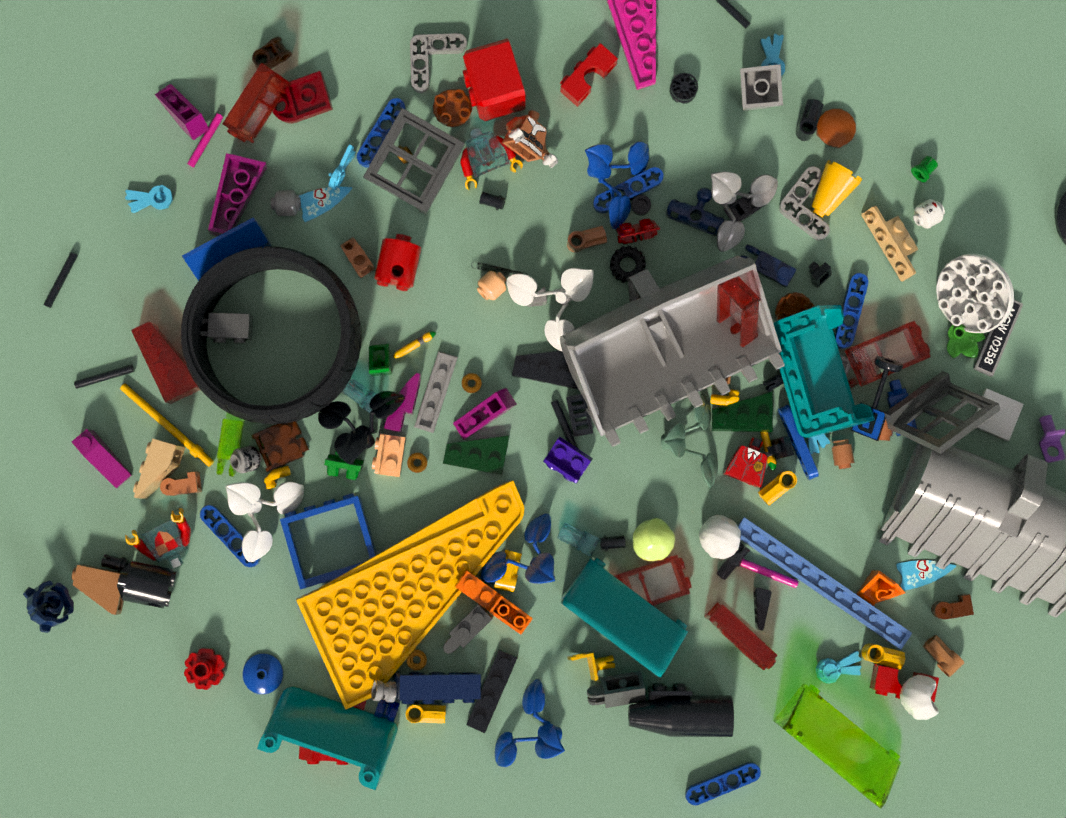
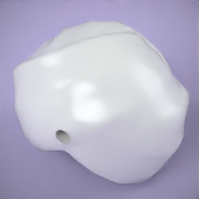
M714 515L700 529L699 539L701 546L712 558H729L739 549L741 530L734 520L723 515Z
M916 675L909 678L903 684L900 691L901 704L916 720H928L939 713V709L931 700V696L936 689V681L924 675Z

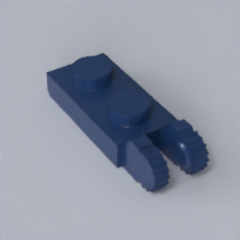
M747 244L745 247L747 252L757 256L755 261L757 272L787 287L797 269ZM741 255V256H740V257H742V258H744V259L748 258L747 256H744V255Z

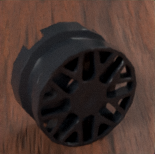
M678 74L672 80L669 90L670 96L677 103H690L696 97L698 81L691 74Z

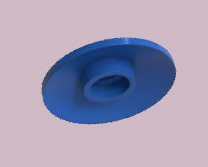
M266 653L251 657L243 668L244 683L249 690L257 694H269L275 691L283 680V667L280 661ZM259 671L265 673L264 678L258 676Z

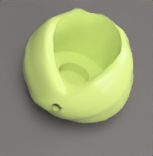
M659 518L644 521L634 531L633 549L637 556L645 561H662L674 548L675 535L670 527Z

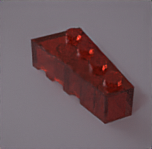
M149 321L131 330L166 403L172 404L200 390L189 373L183 357L175 350L155 324Z

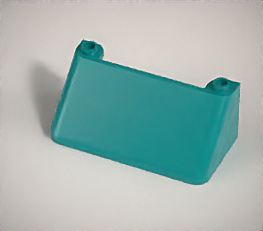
M818 305L773 323L782 350L779 354L785 364L784 367L780 368L797 431L805 438L875 420L871 407L864 403L855 405L833 332V329L839 327L844 321L841 305Z
M597 557L595 560L590 558L564 592L560 602L652 673L661 677L688 633L687 625L680 619L676 621L670 619L604 568L606 564Z
M291 686L282 692L260 738L257 749L273 753L279 749L282 740L361 767L358 777L359 782L367 788L376 790L381 782L398 728L396 723L390 719L355 707L345 710L341 702Z

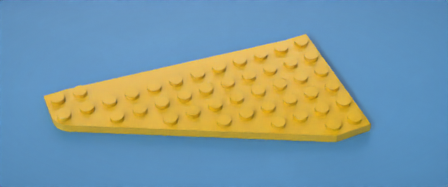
M513 480L494 487L320 588L296 598L345 710L372 698L371 691L375 680H381L383 683L388 682L462 593L455 587V584L465 570L476 576L521 522L524 515V505Z

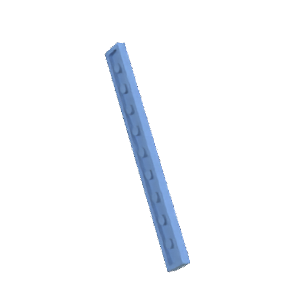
M745 517L742 518L738 524L741 530L740 540L901 650L912 632Z

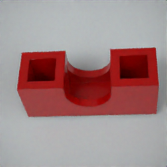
M601 43L597 47L593 46L587 53L588 57L584 61L580 60L573 69L575 71L570 76L566 75L560 82V92L577 107L591 93V86L586 83L584 77L589 73H597L604 79L617 65L618 58Z
M874 664L870 688L876 690L875 694L887 696L888 693L896 694L895 698L900 699L902 686L898 682L899 669ZM913 672V676L924 675L936 681V689L931 696V700L935 702L939 678L933 675Z

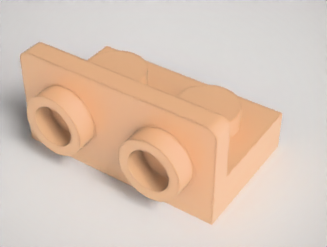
M380 433V438L376 437L375 449L378 452L377 457H373L372 469H375V474L400 477L406 437Z

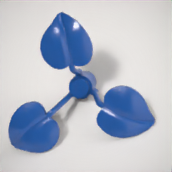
M636 142L630 147L628 152L629 163L625 165H609L613 159V152L608 145L598 144L585 149L589 161L588 175L598 178L599 183H603L617 194V196L611 199L609 205L612 229H617L620 224L626 221L630 214L631 203L628 196H622L621 192L607 183L605 179L610 177L612 168L631 167L632 175L642 173L649 162V148L644 142Z
M543 514L535 518L526 527L524 533L525 540L528 543L533 542V547L538 553V556L531 560L530 566L506 559V553L503 551L496 552L482 567L481 580L489 583L498 581L503 577L507 570V564L510 563L526 569L525 577L530 583L542 584L555 581L553 556L550 553H541L537 546V542L545 541L550 533V514Z
M540 679L534 680L526 689L522 705L526 714L533 713V716L544 723V725L539 727L538 737L513 739L511 732L503 733L495 745L497 766L508 767L515 761L517 755L515 743L537 741L535 751L537 756L542 759L553 758L565 751L560 741L562 729L550 724V721H546L537 713L541 712L545 705V693Z

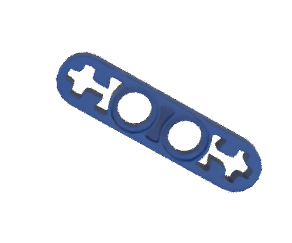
M394 98L388 102L359 149L357 160L362 167H369L381 144L373 146L371 139L378 136L383 142L390 130L383 129L381 123L384 120H390L393 125L395 121L390 116L394 111L392 106L400 104V109L406 110L405 104L401 99ZM396 110L394 113V118H397L399 110ZM369 146V148L372 149L369 154L370 161L365 160V162H363V158L361 156H366L368 154L369 149L366 147Z
M653 167L614 188L622 190L625 196L632 200L634 197L659 186L663 181L664 174L661 169ZM651 173L658 174V181L654 179L648 181L649 186L647 187L645 180L651 177ZM634 181L642 183L643 188L640 191L632 189L631 184ZM611 189L595 197L593 207L596 212L603 214L609 211L610 201L605 204V208L602 206L598 207L597 205L600 199L603 202L608 200L609 197L607 195L609 194L611 199L614 197V192Z
M862 273L853 275L847 286L842 311L844 317L846 315L852 316L854 323L852 326H847L843 321L837 327L835 339L840 349L850 347L854 341L868 287V278ZM860 278V282H862L863 285L859 286L857 292H851V290H856L857 283H855L854 281ZM851 296L858 298L859 304L857 307L850 306L848 300ZM845 330H852V332H847L846 339L849 341L843 345L839 337L844 335Z
M785 405L778 408L779 416L788 436H790L791 444L808 480L818 477V470L806 442L797 431L790 406Z
M208 505L201 509V520L244 566L255 567L259 564L261 558L257 559L254 563L247 562L243 553L242 555L239 554L242 552V547L240 549L233 548V539L240 538L243 541L244 536L217 507ZM207 510H208V511H212V510H213L214 513H213L212 515H213L216 519H219V517L222 518V520H219L218 522H216V524L214 525V527H213L212 523H215V521H214L212 518H206V516H207L206 511H207ZM222 523H226L229 527V531L225 535L220 534L218 531V527Z
M754 762L744 763L691 785L686 789L685 797L691 805H700L757 781L761 775L760 768ZM749 767L756 769L753 777L747 774L743 776L745 781H742L738 771L741 770V773L744 774L748 772ZM730 774H735L738 777L735 785L727 783V777ZM711 782L719 784V790L716 793L708 791V785ZM701 786H704V790L708 795L704 797L703 793L699 794L697 800L689 798L692 795L691 791L701 792Z

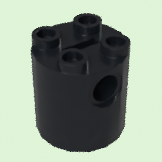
M135 561L130 562L120 572L117 588L122 601L163 609L164 607H169L172 591H168V589L174 586L176 572L170 568Z

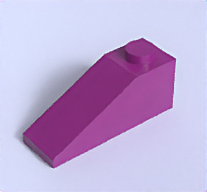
M169 84L155 94L160 103L192 140H195L209 130L202 114L172 84Z
M504 388L492 394L453 424L463 440H465L506 413L517 403L507 388Z
M86 429L72 441L79 452L115 488H118L132 476L94 430Z

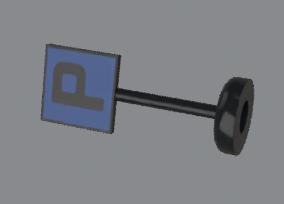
M876 356L874 364L884 369L873 405L870 406L875 420L853 426L851 431L879 441L886 418L885 412L877 409L888 372H900L903 364L889 358Z

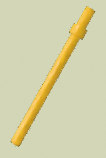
M126 383L120 387L121 391L187 447L191 455L195 458L198 457L208 467L214 463V460L203 452L204 449L199 444L195 445Z

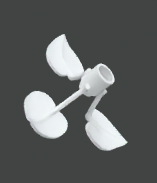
M580 268L567 269L561 277V289L541 293L535 292L538 287L537 282L526 274H513L507 278L506 283L512 300L521 306L531 304L534 296L556 295L557 302L563 304L556 316V321L549 320L546 322L544 331L548 342L557 350L562 351L560 336L575 328L570 321L566 319L560 320V317L565 308L568 307V302L572 300L580 302L588 297L593 285L594 271L592 269Z
M290 481L280 484L274 492L275 502L260 498L259 488L252 483L240 482L226 485L230 510L236 515L248 513L257 528V531H248L242 541L243 555L248 562H254L264 556L270 550L273 542L270 532L267 530L261 531L254 513H258L261 510L262 504L277 505V511L280 514L296 510L304 496V486L302 484Z

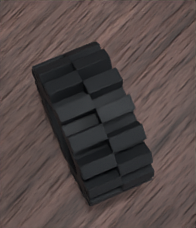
M630 245L617 249L610 260L612 276H615L616 280L625 283L628 282V277L645 270L646 258L642 255L643 252L641 250L638 251L635 246L632 248ZM625 257L632 258L635 261L634 270L630 272L622 270L620 261Z

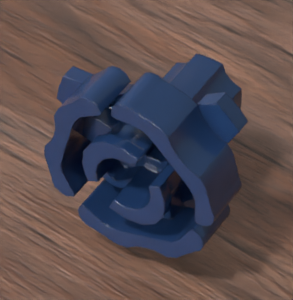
M47 581L35 589L28 587L23 593L27 599L26 608L30 620L40 624V632H50L51 627L69 619L68 615L74 611V602L69 595V591L60 582L53 585L52 581ZM49 587L50 590H53L48 592H41L43 589H47ZM64 607L63 617L57 618Z

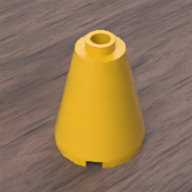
M828 160L811 205L814 208L813 213L822 218L824 215L829 216L860 184L862 178L852 176V171L834 161L832 163Z

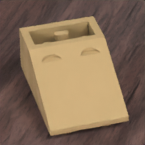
M152 438V441L146 447V460L140 466V479L136 481L133 488L134 498L148 499L160 487L161 482L169 478L179 468L185 447Z

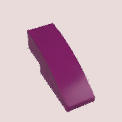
M416 373L401 389L399 394H403L405 400L392 415L387 417L384 429L402 432L405 414H414L422 377L421 374Z

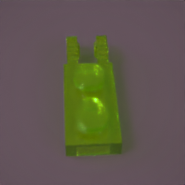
M222 420L217 453V475H222L224 472V459L230 460L233 451L236 448H240L244 421ZM230 463L229 476L234 477L236 470L232 468Z

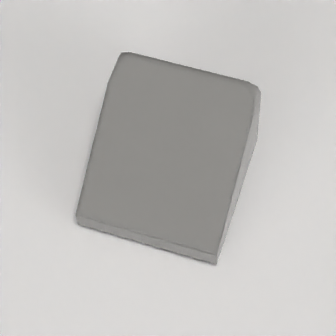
M545 287L539 290L537 293L546 292ZM534 296L533 302L527 306L546 305L547 298L546 296Z

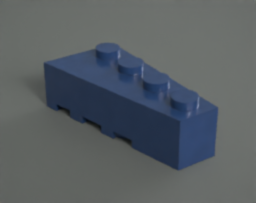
M396 671L393 674V682L397 684L396 699L402 701V704H414V700H422L424 704H433L434 700H442V703H454L455 700L461 699L463 703H474L475 699H481V674L477 672H449V674L429 672V675H425L422 672H410L409 675H402L401 671Z

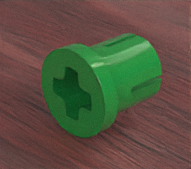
M926 156L918 165L912 167L911 173L918 181L925 183L929 179V175L938 167V163L932 157Z

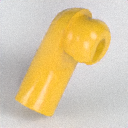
M731 389L729 396L712 394L710 402L711 404L725 406L736 403L740 399L739 391Z
M289 466L274 469L264 478V484H266L268 490L277 486L275 480L291 475Z

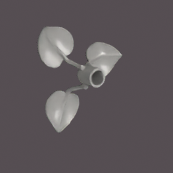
M727 171L711 173L712 197L715 202L725 207L731 217V221H723L718 229L717 246L720 252H725L736 246L742 240L745 232L743 223L736 221L728 204L734 203L737 198L736 195L752 198L751 203L755 207L766 205L776 193L778 186L776 178L767 174L756 177L750 186L751 194L738 192L742 182L736 173Z

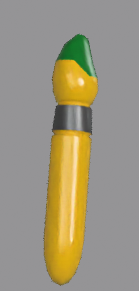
M436 332L425 333L422 337L397 350L393 357L400 358L425 342H429L436 335Z
M760 432L765 454L768 455L767 464L774 471L777 465L774 454L769 455L767 447L772 446L769 433Z

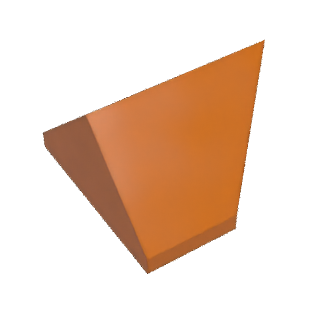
M872 570L856 593V595L872 606L905 594L895 581L879 570Z

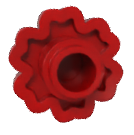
M201 648L198 653H191L185 660V665L188 668L184 671V675L188 683H195L196 689L208 690L212 685L220 684L225 677V672L222 669L226 667V662L221 654L215 655V650L212 648Z

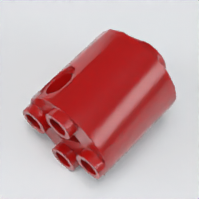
M396 234L395 239L384 238L382 240L374 277L377 280V285L388 287L390 284L396 286V289L401 291H408V289L414 286L422 248L411 243L412 237ZM393 269L398 270L399 273H400V276H395V275L392 273V270H393Z

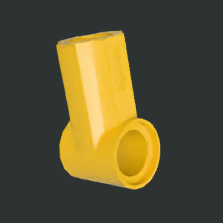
M782 471L758 491V494L769 506L796 485L797 477L791 471ZM785 474L790 475L792 480L787 486L782 483V477Z
M505 550L506 559L520 563L521 553ZM508 563L505 574L495 582L494 588L514 593L519 566Z
M872 643L865 644L862 647L861 654L866 661L900 670L905 663V652ZM872 648L876 649V656L874 658L870 657V650Z
M414 702V704L407 706L406 718L411 723H445L446 705L419 704ZM418 708L421 714L417 718H413L409 715L410 709Z

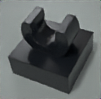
M814 261L808 266L809 272L812 274V284L817 288L832 275L831 266L826 262L819 266Z
M790 436L771 440L772 446L767 447L768 454H775L776 459L794 455Z

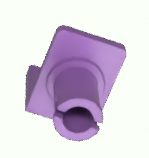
M1052 415L1039 418L1044 432L1043 437L1039 441L1044 460L1047 463L1064 460L1066 457L1060 439L1065 434V429L1056 430ZM1055 447L1058 450V456H1050L1047 453V449Z

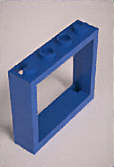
M354 493L342 496L343 500L335 502V499L323 502L324 506L316 508L315 505L305 507L302 513L297 514L296 511L284 514L285 518L280 519L300 589L334 580L361 563L305 579L289 523L354 504L369 557L372 558L377 555L360 496H355Z

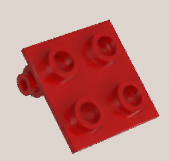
M647 218L639 220V223L633 225L631 223L620 224V227L615 229L619 235L617 236L618 243L625 245L633 243L632 236L634 242H637L636 235H639L640 241H643V238L644 240L654 238V236L658 235L657 230H660V227L654 220Z

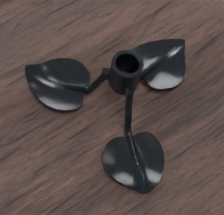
M392 391L377 393L369 403L372 409L370 412L369 428L364 425L355 428L347 418L351 413L350 406L341 401L331 402L319 411L318 421L326 429L339 427L343 420L353 430L351 433H342L336 438L334 448L342 460L352 465L364 449L372 447L375 443L372 435L375 431L373 428L374 414L378 419L392 415L402 405L405 396Z

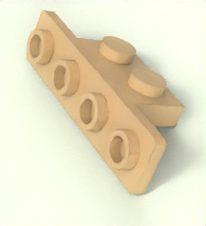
M873 206L865 211L861 216L900 281L903 282L915 275L916 271L907 256L917 251L918 248L899 216L886 222L877 206Z

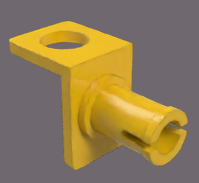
M592 652L567 656L568 660L587 657L591 680L594 681L598 680V671L615 668V663L610 662L614 661L612 655L595 659Z

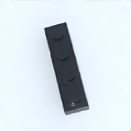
M499 649L481 690V699H477L466 724L467 726L483 733L486 732L518 657Z

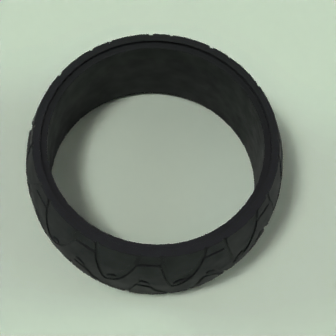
M278 246L255 247L224 258L221 262L210 268L197 282L187 300L182 317L181 346L188 371L199 389L213 403L227 413L255 423H289L307 418L321 411L345 389L356 369L361 350L362 335L359 315L354 300L345 284L325 264L310 255L307 256L305 253L291 248ZM276 269L303 273L323 284L330 291L336 303L341 324V339L334 363L318 385L295 400L268 406L244 403L230 394L217 379L208 357L207 337L201 336V331H207L208 325H203L202 321L203 319H208L209 313H213L222 296L233 285L252 274Z

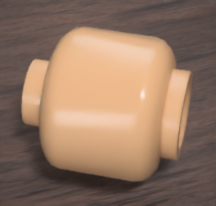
M489 271L478 280L477 291L485 300H496L506 291L505 282L507 280L501 272Z

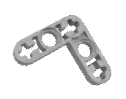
M459 33L423 34L412 37L410 40L411 84L414 91L424 93L429 88V55L463 53L467 48V40L464 35ZM447 39H450V43H456V40L459 39L464 44H460L459 48L456 47V44H450V48H447ZM442 40L444 46L441 49H436L433 46L434 41ZM417 41H421L424 44L421 46V54H418L417 46H415ZM418 59L425 61V66L421 69L414 66L415 61ZM418 74H422V81L424 82L422 87H418V84H415L419 81Z
M812 166L805 170L781 201L779 211L813 239L823 240L830 232L829 225L802 205L819 183L822 176L821 170ZM814 172L816 179H812L807 185L805 182L809 178V174ZM796 187H803L806 194L802 197L797 196L795 193ZM784 203H785V204L791 203V204H792L791 208H792L794 211H792L791 209H789L788 211H786V210H785V207H786V206L784 205ZM797 209H800V211L796 214L794 218L792 215L796 212ZM801 214L808 215L809 223H801L799 216ZM813 221H816L814 226L817 228L823 227L824 234L821 233L820 235H817V229L815 227H812L811 229H809L808 227L813 223Z

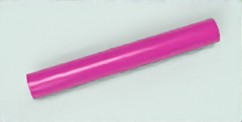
M216 113L208 127L209 130L205 132L187 163L189 166L194 168L221 123L222 115Z
M743 559L739 564L741 567L791 587L797 588L798 580Z

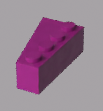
M226 153L208 228L210 235L219 236L237 226L267 169L266 162Z

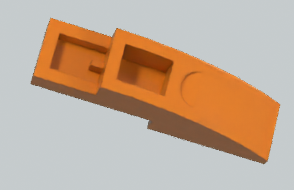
M465 570L455 584L457 589L520 635L533 619L468 570Z

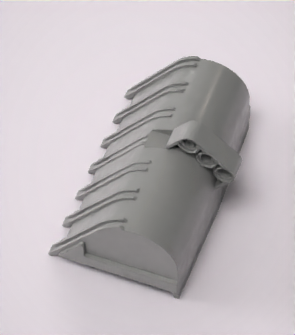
M734 256L661 288L658 287L650 272L645 269L628 277L629 303L560 336L562 352L569 371L587 403L588 408L586 410L600 435H605L612 447L621 443L615 431L618 428L633 422L640 434L646 432L649 429L643 417L660 410L667 421L676 417L671 404L687 397L694 408L703 405L698 392L712 385L716 386L721 395L729 393L730 388L725 379L734 374L742 372L749 383L756 380L757 376L752 366L761 361L769 359L776 370L785 366L779 354L782 350L753 259Z
M917 443L881 528L884 532L879 542L888 545L895 537H898L912 544L908 554L913 557H917L925 549L940 556L935 566L941 569H945L951 562L967 568L963 578L969 581H973L981 574L996 580L991 590L997 593H1001L1007 586L1023 591L1024 593L1019 602L1025 605H1029L1037 597L1050 602L1053 605L1050 607L1048 614L1053 617H1058L1066 610V493L1045 483L1048 463L1026 454L1014 469H1011L953 445L940 454Z

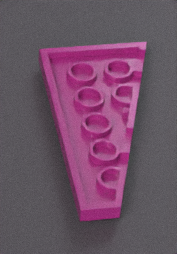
M607 0L636 90L655 85L656 0Z

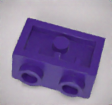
M559 436L543 462L551 470L561 473L566 480L577 483L593 458Z

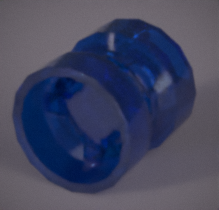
M381 699L378 702L374 716L378 718L385 717L388 721L394 723L400 703L396 701L393 703L386 702Z

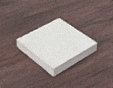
M986 388L982 396L999 403L1000 411L979 425L977 429L1009 441L1024 404Z

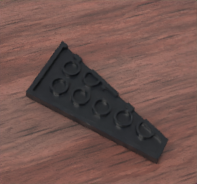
M562 351L516 356L512 372L513 377L579 390L569 371Z

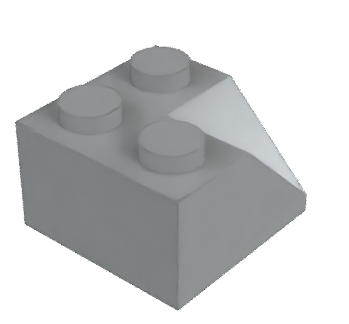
M781 64L740 68L743 111L783 105Z

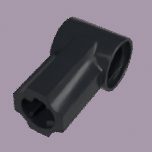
M816 99L807 100L796 129V136L801 141L811 139L817 130V124L824 106L821 101ZM802 127H808L810 132H805Z

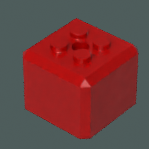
M506 38L466 50L463 55L465 70H462L466 88H470L468 89L472 107L476 106L479 118L488 121L525 110L526 95L509 39Z

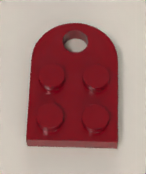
M321 71L278 86L270 99V107L273 114L285 123H297L333 110ZM282 101L285 102V109L283 111H278V103Z

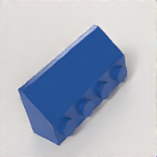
M253 217L182 255V257L199 281L210 268L232 254L246 249L264 248V246L272 245L261 225Z

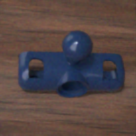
M704 187L698 190L696 206L679 202L677 199L670 201L666 211V216L669 219L717 236L718 229L725 220L723 217L715 216L713 213L703 210L705 203L712 199L710 189ZM671 212L679 214L678 218L671 217ZM692 213H698L701 216V218L697 221H694L691 219L690 215ZM708 226L716 228L715 233L709 232L707 230Z

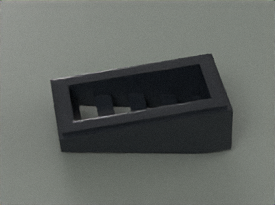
M582 394L566 397L573 437L593 434L591 418L586 410L588 406ZM583 401L582 405L572 406L573 402ZM584 409L585 411L583 413L573 414L574 410ZM586 417L585 421L575 422L576 418ZM577 426H588L586 429L576 430Z
M754 587L756 629L763 631L772 592Z

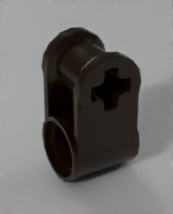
M278 36L256 50L252 55V60L259 72L266 73L278 64L286 61L292 53L285 48L281 37ZM261 58L267 59L263 64L258 63Z

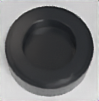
M638 195L634 197L631 209L636 215L643 216L650 211L651 201L647 196Z

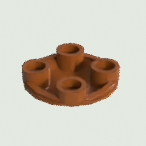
M451 89L436 95L433 113L442 125L458 127L466 123L470 118L472 105L463 90Z
M831 109L820 116L816 134L825 144L841 148L853 139L856 132V124L853 117L847 111Z
M788 293L777 303L775 310L776 320L778 321L813 308L814 304L802 293Z

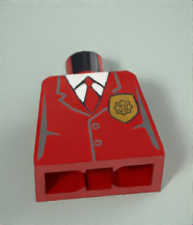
M752 437L748 447L740 445L723 471V474L760 488L763 483L768 455L759 452L763 441Z

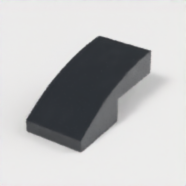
M741 197L728 207L735 216L736 221L742 222L764 206L755 207L751 203L752 198ZM724 208L723 210L725 211V213L727 214V216H728L729 219L731 220L730 215L728 214V212H727L726 209Z

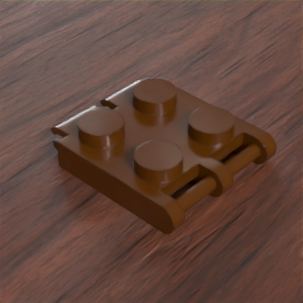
M297 421L276 424L251 435L252 439L256 440L259 452L267 466L265 468L267 472L304 457L303 452L309 450L304 437L296 438V436L302 434Z

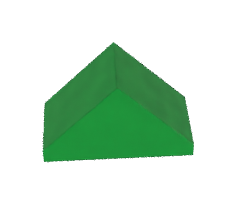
M389 343L369 346V374L372 377L392 374Z

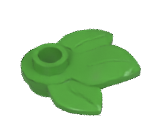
M963 324L959 326L951 325L948 329L949 341L947 343V352L952 358H956L960 353L970 358H976L979 351L977 342L985 339L984 334L966 332ZM956 330L961 331L960 337L956 335Z

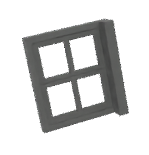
M402 108L363 178L419 209V212L426 215L461 154L465 143ZM406 123L425 133L414 155L394 145ZM429 136L448 146L437 168L417 158ZM389 152L409 162L397 184L377 174ZM412 165L432 175L420 197L400 187Z
M942 371L884 414L888 429L941 454L1000 411V406L997 402L952 384L949 373ZM948 394L961 400L946 412L932 407ZM967 403L981 408L965 421L952 416L953 413ZM923 412L936 417L935 420L921 430L907 425ZM942 421L956 426L955 429L941 439L926 434Z

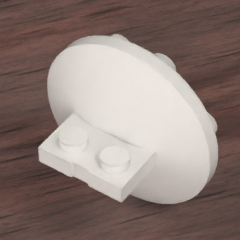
M981 254L961 255L947 263L938 277L936 287L938 305L945 317L954 326L963 324L966 332L985 333L1000 326L1010 315L1014 302L1013 286L1006 271L995 260Z

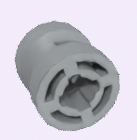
M381 680L373 682L371 691L373 701H380L381 699L392 703L395 701L397 693L396 682L389 681L388 683H383Z

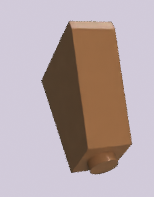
M84 564L77 565L72 572V585L109 613L114 615L121 614L124 601H122L117 588L120 572Z

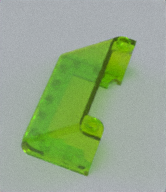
M803 683L774 719V722L881 809L888 799L900 768V756L892 749L887 751L819 695L821 691L814 685L810 684L807 686Z

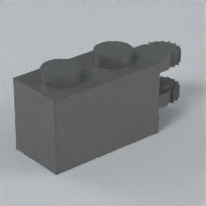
M209 313L208 319H203L202 321L203 325H208V331H201V336L209 337L214 343H226V340H234L236 344H246V341H252L253 317L250 314Z
M478 604L450 631L451 637L443 645L446 654L452 653L460 645L464 648L493 619L481 605Z
M641 671L602 677L600 685L591 686L587 690V695L589 696L588 703L592 706L605 704V708L646 701Z

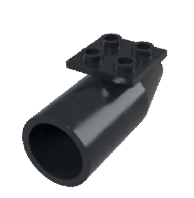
M652 683V687H648L649 700L628 706V725L630 727L669 737L733 736L734 706L731 695H692V690L685 686L684 683H673V687H667L664 683Z

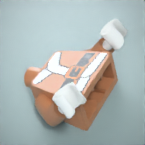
M530 110L528 115L515 117L506 124L508 132L502 142L504 145L527 162L542 159V163L549 165L550 168H553L558 163L556 156L550 154L546 148V128L538 123L540 116L538 112Z

